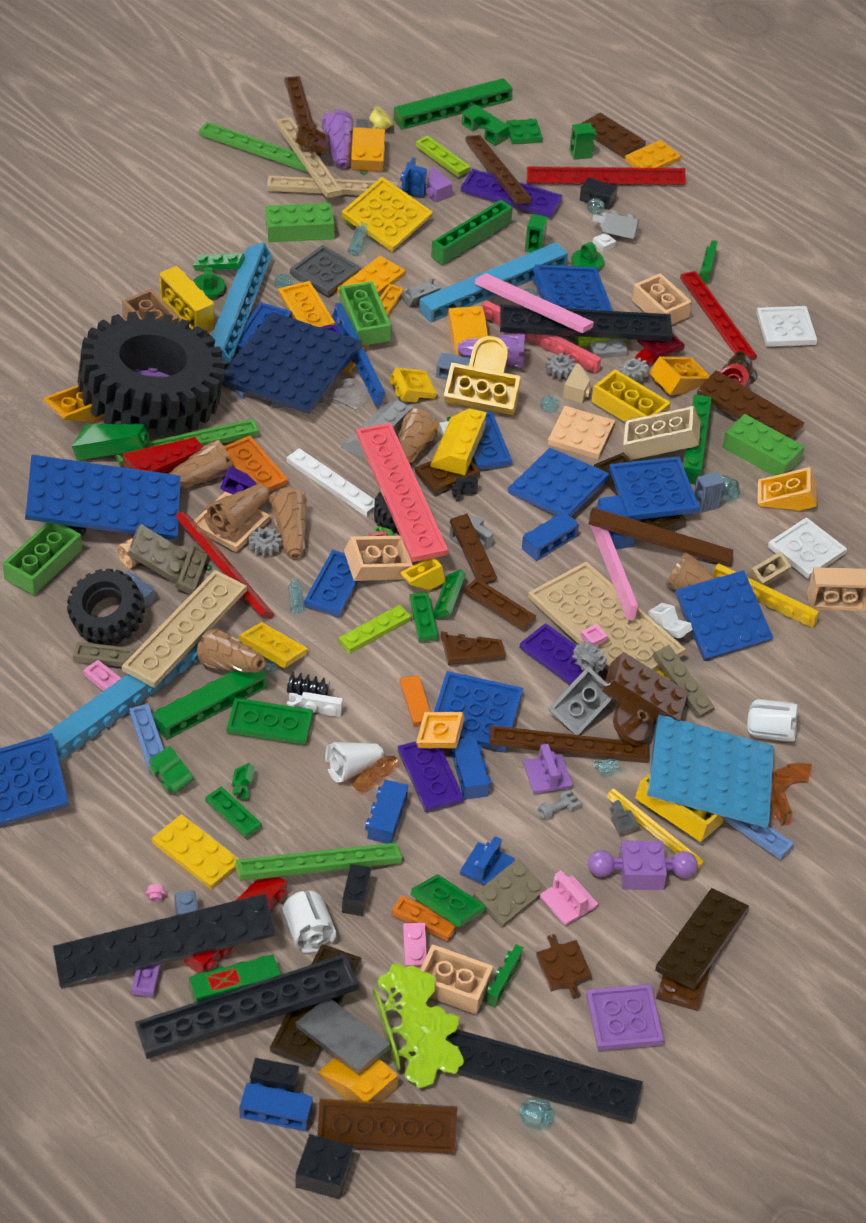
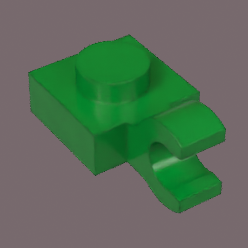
M247 763L234 770L231 784L234 787L233 795L241 794V801L248 799L250 795L247 785L252 783L255 768L251 763Z

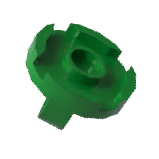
M592 242L583 244L580 250L572 254L571 266L597 267L598 272L603 268L604 258L597 252L596 246Z
M204 268V274L193 279L195 285L210 300H216L217 296L221 294L223 296L225 293L224 280L220 276L213 274L212 268Z

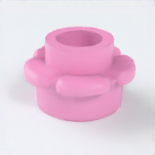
M154 884L148 886V891L145 895L150 901L159 902L162 901V898L167 893L163 885Z

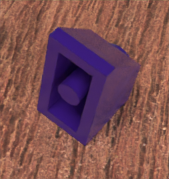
M229 466L220 489L233 495L257 483L247 473Z

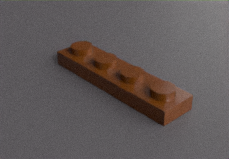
M468 513L451 518L449 522L475 578L486 584L496 581V573Z
M475 578L464 589L466 595L523 631L536 621L535 614L478 578Z

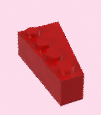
M196 437L123 453V468L169 474L175 467L187 461L190 456L200 451L204 446Z

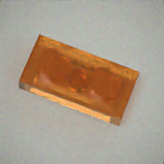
M772 782L770 803H773L774 815L776 819H779L781 826H787L790 824L792 810L781 782Z

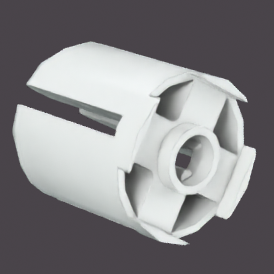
M766 699L754 700L749 706L747 730L750 736L759 739L794 742L797 730L798 704Z
M311 890L306 892L300 891L286 900L283 906V916L295 947L300 948L303 953L318 952L321 944L334 941L336 930L320 894Z

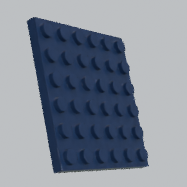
M271 312L226 367L222 385L310 414L362 347V341Z

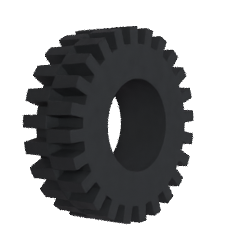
M128 312L127 321L117 314L112 316L111 324L106 320L98 322L97 329L92 327L88 331L87 337L83 338L77 381L78 392H83L82 399L85 406L92 404L91 413L95 417L104 414V423L114 424L119 420L121 424H144L146 432H148V428H153L156 430L157 437H166L167 428H171L175 435H181L184 433L185 426L191 431L196 430L199 427L200 421L206 424L210 420L211 414H215L217 411L225 367V358H222L223 351L221 347H214L215 339L211 335L203 338L204 330L199 326L189 331V321L181 319L177 325L173 324V316L169 314H164L162 321L155 320L154 312H146L145 319H139L137 312ZM155 368L169 376L149 377L136 373L133 370Z

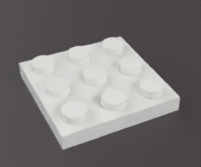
M806 306L757 308L756 314L766 347L816 345L817 337Z
M807 517L768 543V548L776 554L781 551L790 565L807 579L811 577L813 567L825 568L845 555L847 548Z

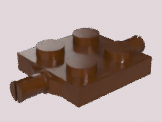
M299 123L295 142L302 147H308L307 150L310 153L315 151L325 154L329 135L319 131L316 123L315 125L311 123L310 126Z
M552 934V937L549 935L547 940L551 947L536 952V958L551 992L558 989H569L572 999L579 998L581 994L577 985L592 979V974L577 940L559 944L555 934Z

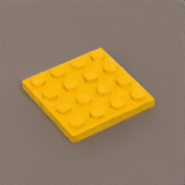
M384 177L377 180L341 212V216L391 252L431 218L433 211Z

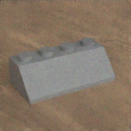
M398 400L382 405L359 428L391 422L398 436L402 428L403 419L407 412L411 411L412 407ZM355 431L341 445V448L367 461Z

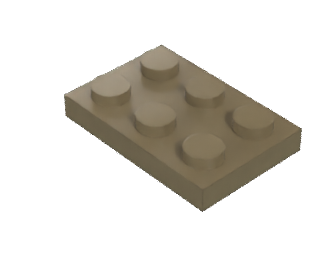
M140 524L136 529L127 555L171 582L176 583L187 552Z
M518 858L474 893L473 897L486 905L485 911L502 928L535 901L547 888Z

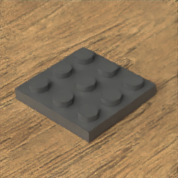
M322 245L291 267L290 274L303 282L310 281L315 289L329 296L339 286L358 273L361 267Z

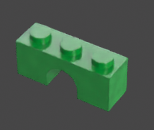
M476 104L462 112V125L472 132L477 129H485L484 139L494 146L508 139L509 125Z

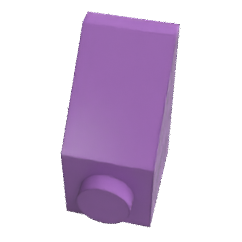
M431 167L428 177L427 196L435 203L452 197V183L435 167Z

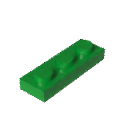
M711 240L710 246L706 247L699 274L707 285L718 241Z
M243 253L202 254L197 257L193 267L195 271L204 270V268H212V270L240 269L245 256Z
M462 569L446 576L433 611V616L436 619L448 617L453 612V607L458 599V594L466 575Z
M428 592L409 594L418 642L437 640L438 634Z
M222 786L206 796V803L245 839L262 828V823Z
M515 944L513 950H508L506 953L503 968H498L494 984L490 983L487 988V1005L493 1008L497 1006L522 960V946Z

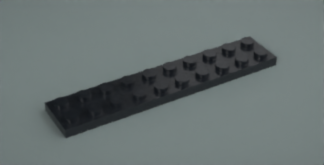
M500 305V332L672 342L671 314L564 308L594 322L593 328L580 333L524 306Z
M264 893L54 945L53 950L59 985L63 989L276 935L267 895Z
M346 954L136 1021L135 1026L146 1059L360 990L348 958Z
M456 1029L455 1032L446 1037L448 1042L458 1046L464 1059L462 1066L458 1068L455 1074L632 1124L643 1081Z

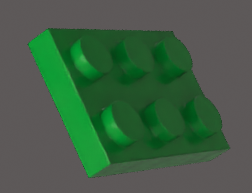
M439 874L413 887L410 893L420 903L426 905L459 928L485 913L486 905Z

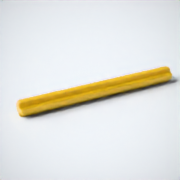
M616 789L609 791L607 796L612 802L619 800L624 811L631 810L636 821L660 841H663L675 853L681 851L692 853L698 862L697 870L703 865L704 860L619 791Z

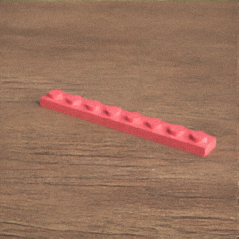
M486 301L483 304L485 319L500 326V307ZM525 334L526 340L557 355H560V353H563L565 356L570 355V359H575V364H580L582 368L594 374H597L600 370L601 357L557 335Z

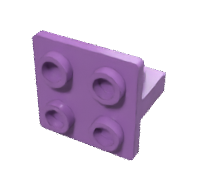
M549 744L540 745L539 758L524 760L523 764L534 794L572 788V781L562 754L555 755L550 750Z

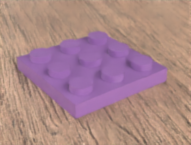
M651 984L586 991L598 1051L663 1045L664 1039Z

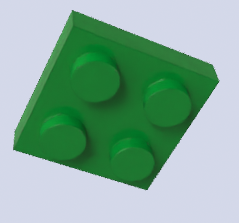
M537 119L506 121V124L509 125V138L512 145L542 143L543 137Z

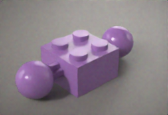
M621 841L619 858H613L607 851L598 850L593 852L588 859V868L595 876L605 877L613 870H620L622 889L664 890L667 876L666 870H672L678 877L688 878L696 872L698 867L696 857L687 851L678 852L673 858H665L663 841Z

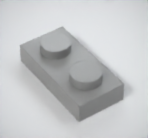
M624 340L590 342L591 353L601 358L627 356L628 351Z

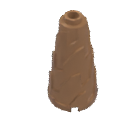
M411 409L410 412H407L398 434V440L409 464L415 461L419 453H422L428 442H431L439 430L436 418L432 421L430 419L432 415L421 409Z
M215 439L190 456L187 461L175 467L169 474L181 476L180 490L199 483H206L217 477L225 476L229 466L233 467L232 461L228 462L227 457L229 454L222 443Z
M256 484L246 490L239 491L217 501H212L204 509L207 510L204 518L208 527L214 534L221 533L222 535L219 537L225 538L232 535L260 506L266 503V500L269 498V489L264 485Z
M293 487L279 489V494L276 495L275 492L271 494L269 503L273 511L276 527L281 534L284 551L289 558L295 560L299 559L305 551L304 532L306 529L307 499L305 492L302 494L301 489Z
M685 552L681 556L682 562H677L666 585L677 590L716 577L704 568L698 560Z
M219 629L207 631L202 636L204 638L203 642L198 643L197 656L200 663L212 669L259 672L265 665L264 656L253 650L252 647L243 644L242 641L230 636L229 633Z

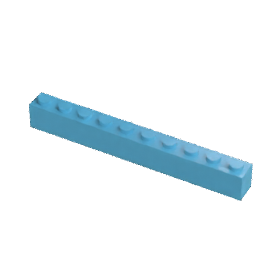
M265 242L247 247L244 254L245 260L237 271L212 334V337L215 339L214 347H221L223 351L222 358H225V364L230 363L272 257Z
M555 242L420 298L419 312L432 323L448 316L449 308L470 307L498 295L476 285L475 279L487 273L518 287L533 280L535 264L566 266L568 253Z
M198 643L155 688L127 674L43 734H53L59 761L65 760L72 752L80 749L87 741L95 738L98 733L110 727L120 717L125 716L129 708L140 705L143 700L155 694L158 689L165 684H169L173 678L184 673L188 667L199 662L197 656Z

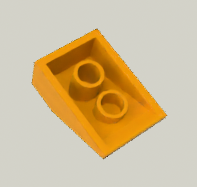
M353 127L351 170L383 172L385 129Z
M473 306L448 309L447 324L456 356L461 357V354H458V343H462V340L488 336L483 307Z
M659 357L649 372L654 381L660 384L669 395H682L702 386L710 377L692 357Z
M78 385L43 398V401L64 420L96 422L104 418V414L95 417L91 413L92 404L87 406L83 404V392H78Z
M808 467L759 479L758 505L761 507L797 511L817 507V482L811 468Z
M335 1057L317 1072L325 1082L346 1100L383 1102L397 1089L398 1074L379 1059L360 1075L356 1074Z

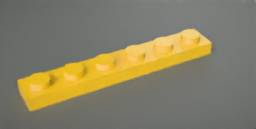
M718 563L714 569L713 576L718 578L735 573L736 571ZM748 578L759 603L811 628L816 625L819 611Z

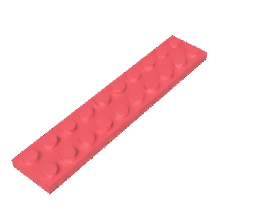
M391 422L356 429V436L411 562L448 555L446 543Z

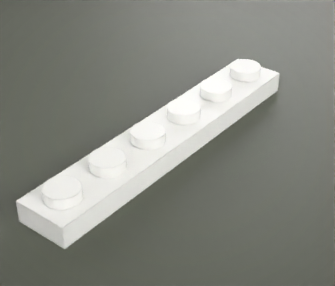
M300 448L287 457L288 464L367 517L374 512L375 499Z

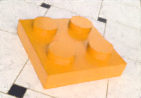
M425 712L416 742L418 748H457L465 718L463 712Z

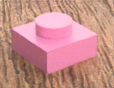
M597 624L581 631L580 637L587 644L591 642L593 646H598L608 641V635Z

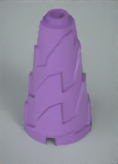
M334 110L333 114L328 112L322 118V129L324 133L329 135L328 147L336 166L345 169L350 165L353 118L350 113L344 110Z
M525 334L501 335L497 337L507 347L508 358L506 366L523 369ZM481 338L462 340V343H458V354H461V357L471 358L473 347Z

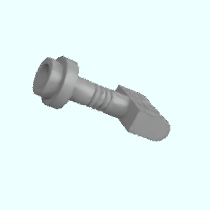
M567 790L560 793V801L550 805L544 802L537 808V812L540 818L548 819L552 816V812L565 807L570 812L580 809L583 804L581 801H578L576 795H573L572 790Z

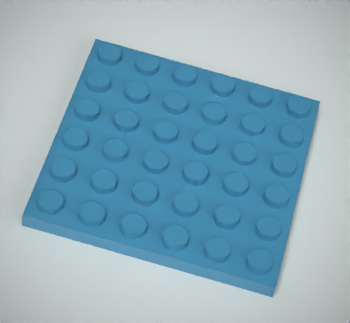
M658 715L647 796L767 828L770 817L774 746L746 737L732 735L728 732H721L709 727L692 724L687 721H677L669 716Z

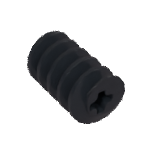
M292 671L287 684V693L290 691V693H297L302 696L303 692L328 696L330 681L326 684L323 677L321 682H318L317 676L311 681L309 674L303 679L302 673L296 678L295 672Z

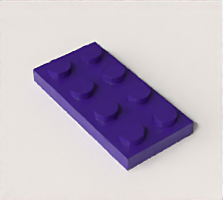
M546 623L520 643L519 648L569 685L584 671L580 665L575 664L577 659L572 657L574 654L573 650L577 645Z
M417 741L398 746L400 758L425 812L464 802V796L441 748H418Z

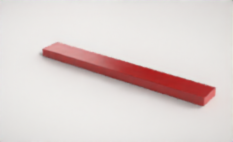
M692 271L681 274V281L732 352L736 354V352L742 351L745 352L751 361L756 360L757 354L697 272Z
M180 511L176 518L226 576L247 586V591L243 596L260 616L271 619L274 615L273 611L194 519Z

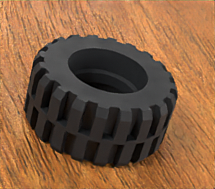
M102 569L95 570L96 573L86 574V577L83 580L80 579L77 582V586H73L70 593L72 596L69 595L67 599V613L79 635L84 637L89 643L93 642L100 645L104 643L108 646L112 645L113 642L118 644L122 642V639L131 637V633L139 629L138 624L142 623L144 619L145 601L135 581L128 574H124L120 570L114 572L113 569H106L105 571H102ZM109 597L122 599L119 607L112 614L105 617L91 616L93 608L101 600Z

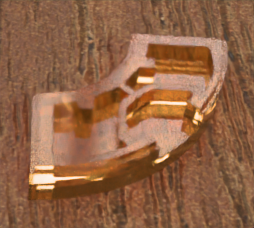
M385 756L377 760L378 764L371 769L369 767L365 769L353 783L352 787L357 791L367 792L377 780L389 775L398 759L394 756Z
M791 763L787 764L786 767L776 769L772 772L771 791L784 794L786 789L793 784H807L812 764Z

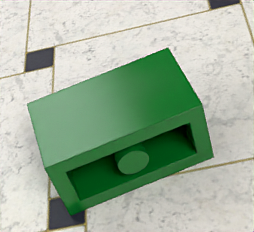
M591 123L572 125L569 151L573 160L592 158V151L595 150L594 138H596V130L593 129Z
M536 214L531 215L527 225L525 252L531 253L544 247L548 217Z

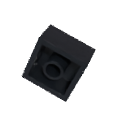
M309 1134L296 1171L295 1188L340 1200L353 1161L354 1146Z

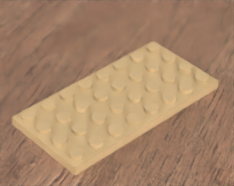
M587 561L528 592V598L579 645L581 642L587 645L580 637L581 631L597 624L608 635V641L598 645V649L604 651L602 656L607 658L606 666L604 667L607 671L611 662L622 652L627 653L654 671L660 669V666L652 655L661 648L670 645L679 658L685 655L686 649L639 607L635 619L627 620L614 585Z

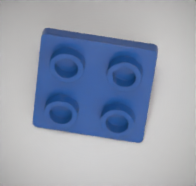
M412 157L410 163L407 162L405 172L401 173L400 181H402L400 189L408 195L424 198L426 194L427 169L415 166L416 158Z
M494 836L490 843L487 842L486 845L480 842L476 844L461 868L460 874L486 885L512 864L515 858L500 852L502 839Z

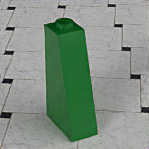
M85 424L72 444V449L76 460L127 453L143 449L149 440V434L146 432L144 424Z

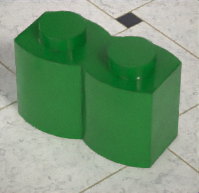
M170 745L149 760L150 766L148 768L155 777L159 776L162 780L161 786L167 793L171 792L174 795L194 779L189 769Z

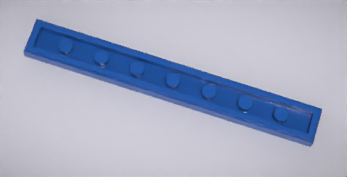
M336 303L332 318L339 332L342 335L359 340L342 303ZM362 346L352 359L375 406H380L385 391Z

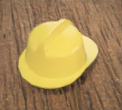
M376 105L369 116V120L373 124L372 128L386 130L392 127L393 121L381 107Z

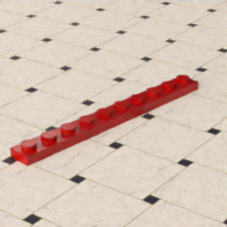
M526 167V183L584 184L587 177L609 184L685 185L686 168Z

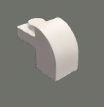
M661 603L648 611L649 617L673 638H682L686 633L693 630L690 622L678 620L675 606Z

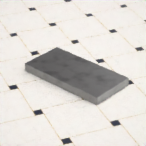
M332 999L319 1003L296 1022V1028L358 1075L391 1049L388 1041Z

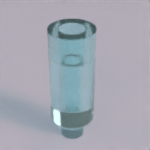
M361 222L360 226L356 227L348 248V252L352 255L358 256L368 232L366 223Z
M292 579L288 585L290 611L294 614H299L304 610L302 585L297 579Z

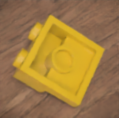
M396 367L390 376V384L395 386V394L400 397L401 401L417 403L419 397L435 399L437 395L427 372L424 370Z

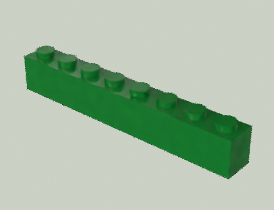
M505 78L421 99L395 106L393 120L401 130L460 115L475 104L483 109L512 101L513 88Z

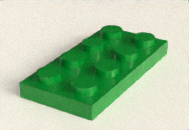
M235 698L226 733L306 745L313 710Z

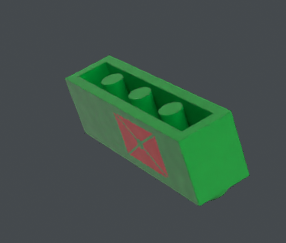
M273 954L260 956L257 959L246 962L241 961L235 965L219 967L213 971L190 976L189 990L193 1001L197 1002L281 974Z

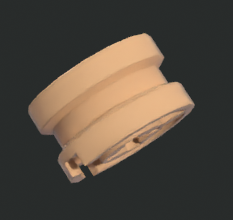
M132 538L127 540L126 543L117 545L118 556L129 569L134 567L136 563L140 564V562L127 555L133 540Z

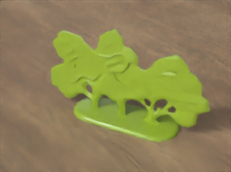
M392 963L390 971L381 975L378 979L379 987L389 993L387 1002L382 1004L376 988L372 989L373 998L385 1039L391 1045L389 1051L396 1071L400 1070L399 1056L402 1055L408 1059L405 1079L416 1083L418 1088L433 1084L437 1069L445 1073L455 1074L458 1068L462 1066L464 1059L458 1046L452 1045L446 1040L447 1035L456 1031L460 1017L451 1013L446 1014L445 1010L439 1006L431 1008L427 1006L426 1002L435 990V976L428 972H422L420 968L413 965L404 967L400 963ZM391 988L396 989L394 993H391ZM400 992L402 994L401 1000L392 1004L395 1001L393 997ZM401 1005L403 1009H397L396 1006ZM391 1009L399 1012L402 1017L400 1026L390 1028L385 1012ZM396 1032L400 1033L407 1043L400 1050L396 1049L392 1036ZM413 1051L416 1052L415 1056H410V1054L408 1053Z

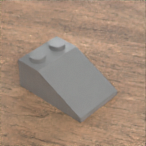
M588 666L548 710L574 735H579L613 698L602 692L605 681Z

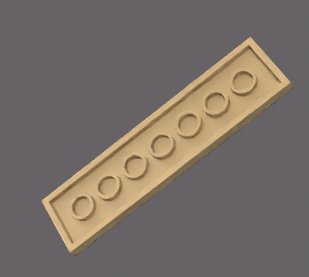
M214 570L122 665V671L155 688L203 638L202 636L247 591V586Z

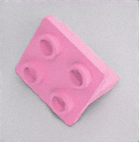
M562 871L554 875L553 887L540 894L542 901L564 925L583 916L598 905L595 899L574 876H566Z

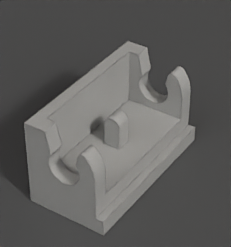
M435 277L411 289L407 287L401 292V296L408 307L419 304L420 298L441 289L440 284L434 285Z

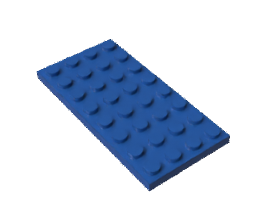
M31 455L25 520L134 535L137 527L142 524L165 539L176 540L178 535V519L176 515L179 513L181 476Z

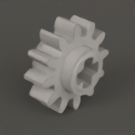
M554 353L553 357L548 356L545 368L548 374L552 373V378L556 376L558 379L562 377L568 379V375L571 374L576 365L575 359H570V355L565 356L563 353H560V355Z
M631 358L629 361L624 360L625 364L619 365L620 369L618 371L636 382L643 381L642 377H648V372H650L646 360L641 362V358L637 360Z
M268 526L265 529L258 527V532L251 531V536H249L250 550L255 549V554L261 552L262 556H265L266 553L272 556L273 550L279 552V547L282 546L281 534L276 533L275 528L269 530Z
M581 642L573 650L574 654L572 657L577 659L575 664L580 665L582 670L589 666L598 674L606 666L607 658L602 656L604 651H600L598 646H593L591 642H588L587 645Z

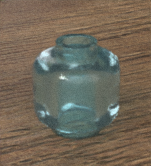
M722 475L721 477L725 480V487L722 489V500L732 501L740 494L739 482L729 476Z
M530 1097L525 1103L523 1102L520 1105L519 1116H521V1121L525 1126L543 1130L551 1125L554 1118V1109H552L548 1101Z

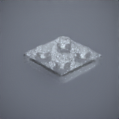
M345 377L328 395L327 402L358 415L372 398L365 384Z

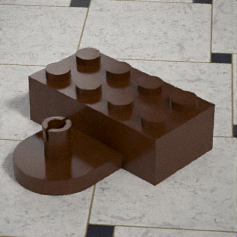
M622 652L611 662L602 689L603 693L618 701L613 717V725L618 735L631 744L642 743L649 737L653 723L656 725L658 715L669 716L674 720L680 721L688 691L625 652Z

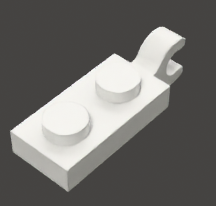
M303 692L302 696L296 693H289L290 701H287V706L312 709L313 713L341 717L342 698Z

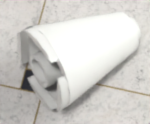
M333 742L327 745L325 751L326 763L329 762L331 769H328V772L335 782H344L378 765L384 757L383 749L375 743Z

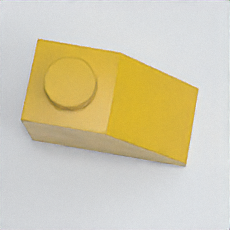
M435 558L423 560L400 572L401 576L410 585L426 590H431L445 583L443 567Z

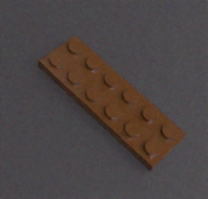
M715 370L697 391V395L711 397L712 404L735 418L740 419L746 414L790 439H793L805 423L718 370Z
M320 1098L317 1136L349 1144L358 1149L455 1154L457 1106Z

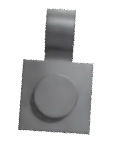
M619 800L611 802L613 806L609 809L612 814L611 821L619 836L637 831L639 824L631 810L624 811Z

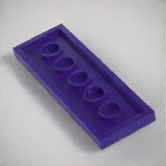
M476 169L471 170L461 186V192L494 202L502 200L513 208L552 218L563 196L520 183L530 195L531 203L515 204L492 174Z

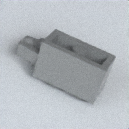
M611 210L610 213L603 212L602 216L594 214L592 221L600 222V227H603L602 232L635 239L640 219H636V215L627 213L626 216H622L620 211Z

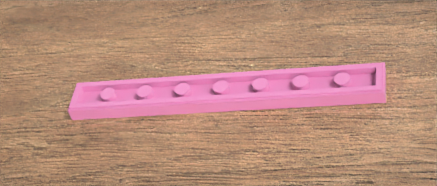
M487 273L475 279L476 285L580 333L593 328V321Z
M590 525L627 620H634L638 604L609 531Z

